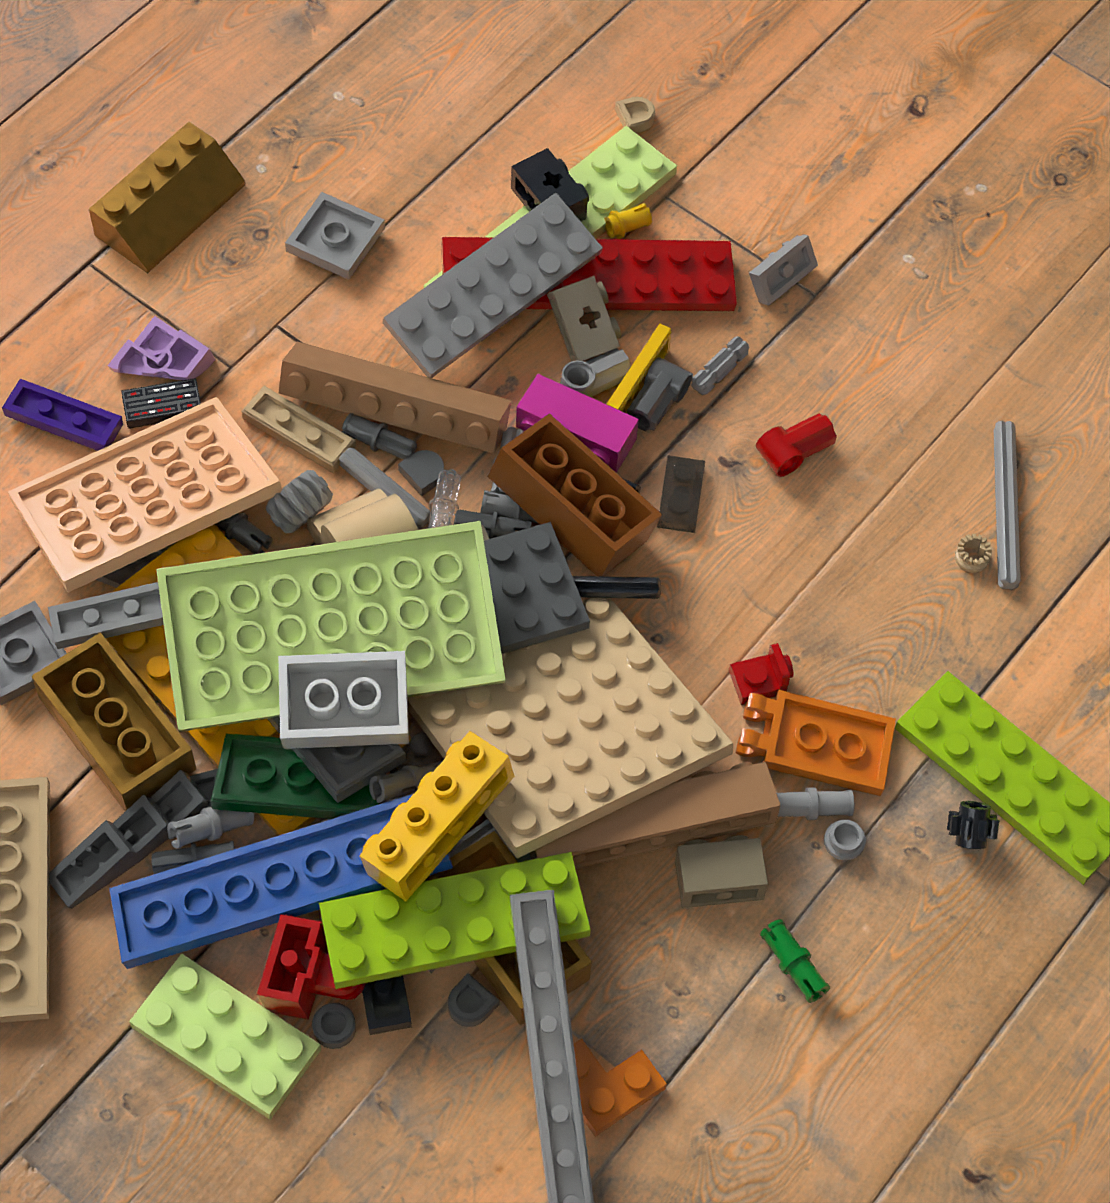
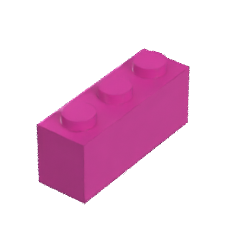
M537 374L516 408V428L525 431L550 413L616 473L637 440L639 419L540 374Z

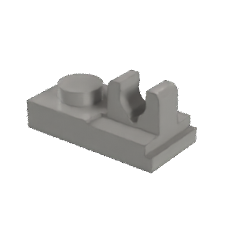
M797 235L792 240L785 241L781 249L776 253L771 252L768 258L749 272L759 303L769 306L818 266L808 235Z

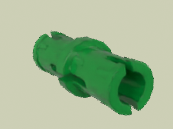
M782 919L768 924L772 931L769 932L767 928H764L760 936L767 942L779 959V968L783 974L791 976L806 997L805 999L808 1003L815 1002L823 997L819 991L822 990L826 994L830 990V985L825 982L810 961L811 954L808 949L800 947Z

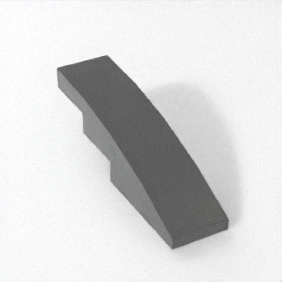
M180 770L151 797L141 796L113 823L105 820L49 872V883L67 907L73 908L117 879L168 840V823L195 816L211 802L188 773Z

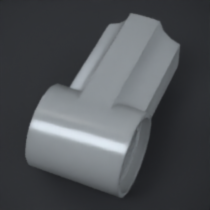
M615 348L587 362L578 360L569 362L562 370L560 384L592 398L621 383L631 367L629 358L623 349L618 350Z

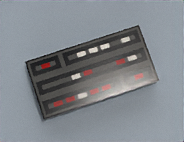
M196 378L121 391L128 429L158 424L201 404Z

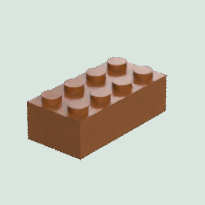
M550 413L503 446L487 476L540 525L551 522L558 541L596 576H605L646 543L662 516V513Z

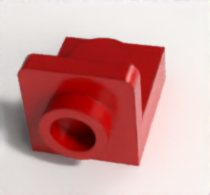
M778 643L770 645L768 655L732 663L729 667V673L741 705L748 702L750 693L772 698L776 697L779 690L787 692L790 678L794 676L791 659L787 654H782Z

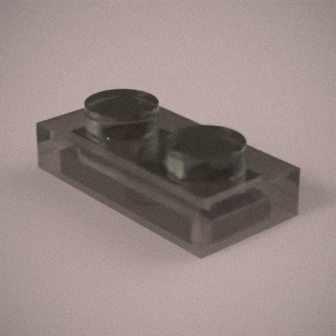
M668 455L659 509L662 516L657 523V528L695 533L705 467L704 460Z

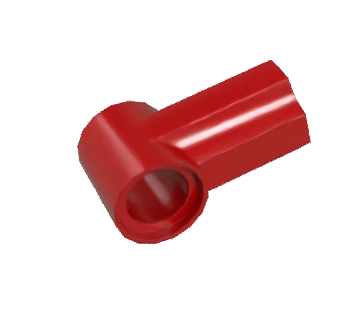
M818 413L786 430L782 426L768 430L758 439L756 449L776 476L784 477L799 468L805 458L835 444L837 435L830 419L826 415Z

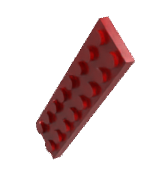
M442 237V275L494 237ZM596 239L603 247L601 254L549 291L552 292L594 276L597 283L602 282L607 292L608 303L605 304L606 310L735 311L737 299L731 241ZM547 293L526 309H552Z

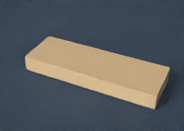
M263 386L241 411L242 419L332 473L340 466L339 458L342 453L348 448L355 449L356 447L355 439L266 386Z

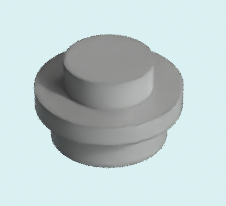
M839 820L832 823L827 828L824 836L825 848L833 857L839 860L855 859L863 852L866 843V837L862 828L851 820Z

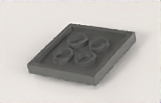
M551 522L484 541L501 654L589 629V617Z

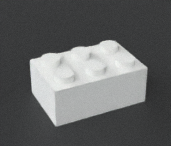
M405 651L278 656L280 739L284 749L409 744Z

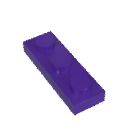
M19 379L2 407L6 417L97 451L111 445L124 425L120 415L23 379Z

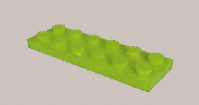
M949 671L896 722L894 729L982 802L990 805L994 812L1082 885L1110 857V802Z
M567 852L424 881L406 902L390 890L385 889L319 903L335 989L516 952L509 897L513 894L554 890L560 942L589 937L591 929L572 853Z

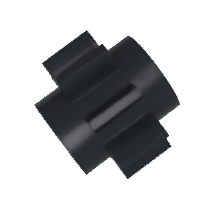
M977 801L960 802L959 812L949 811L947 830H949V835L956 836V845L968 849H984L987 845V838L997 840L1000 820L997 819V815L990 814V805Z

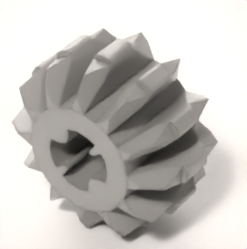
M307 470L284 486L281 493L275 494L268 501L266 511L277 527H280L285 533H293L304 525L309 518L324 509L332 500L333 493L321 476L319 477L314 470Z

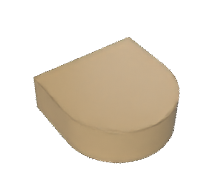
M632 97L615 102V111L623 128L627 126L635 133L648 130L654 124L655 107L648 99Z

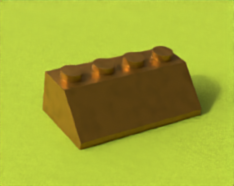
M188 122L89 208L94 236L148 274L246 185L245 180L216 139L191 122Z

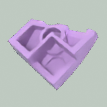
M154 316L134 342L129 339L108 364V367L117 373L188 380L197 378L216 359L208 347L181 329L177 331Z

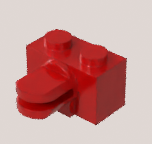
M281 914L257 992V996L264 1007L275 1014L309 1020L316 994L343 1000L357 998L362 993L365 983L335 989L322 922Z

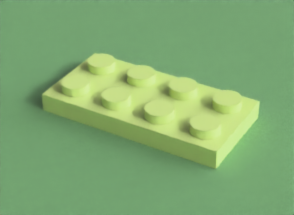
M182 953L129 1021L131 1028L270 1120L321 1051V1044Z

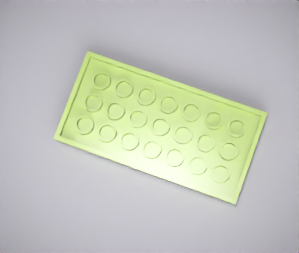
M481 521L156 569L179 732L280 716L278 656L405 651L407 697L505 683L506 681Z

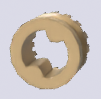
M972 533L971 536L968 534L961 538L955 552V561L962 570L977 573L987 567L992 555V547H990L991 543L987 542L986 537L981 538L982 535L976 536V534ZM974 548L978 550L977 555L981 558L979 560L977 558L972 560L973 558L970 557L969 559V553L964 550Z

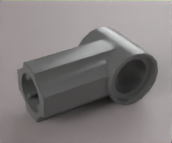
M661 357L655 359L646 375L644 386L627 409V414L639 419V429L645 432L656 429L673 402L679 403L685 396L691 384L693 373Z

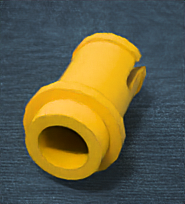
M642 203L619 213L615 210L611 211L609 216L604 218L607 234L611 238L621 239L630 231L650 226L652 224V214L649 207L646 208L647 205Z

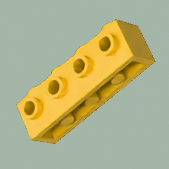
M471 731L461 741L453 743L441 764L422 778L418 790L406 803L403 802L398 805L387 825L379 834L372 835L365 843L359 856L367 875L406 902L515 777L509 756Z

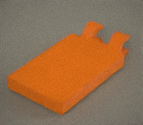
M782 690L778 691L775 700L760 694H749L748 702L745 703L743 719L752 722L765 721L763 734L751 729H742L741 737L738 738L736 754L744 757L764 756L763 762H766L768 769L881 796L885 787L896 718Z

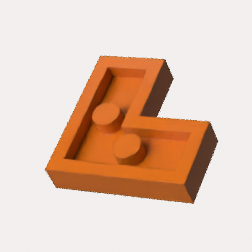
M582 1038L574 1043L583 1120L595 1137L660 1094L667 1087V1083L642 1049L606 1073Z

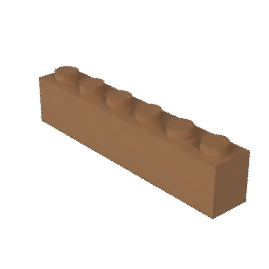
M298 341L282 360L278 394L353 413L357 416L490 453H495L502 440L503 432L507 430L512 402L509 399Z
M743 762L733 766L730 770L717 773L702 771L693 775L690 779L667 785L530 852V857L533 860L571 852L576 869L682 845L691 840H704L775 824L781 805L766 762L758 764Z

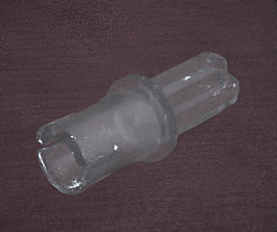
M449 469L439 472L434 499L429 501L431 516L428 529L452 525L453 517L457 510H459L456 502L461 475L456 473V470Z

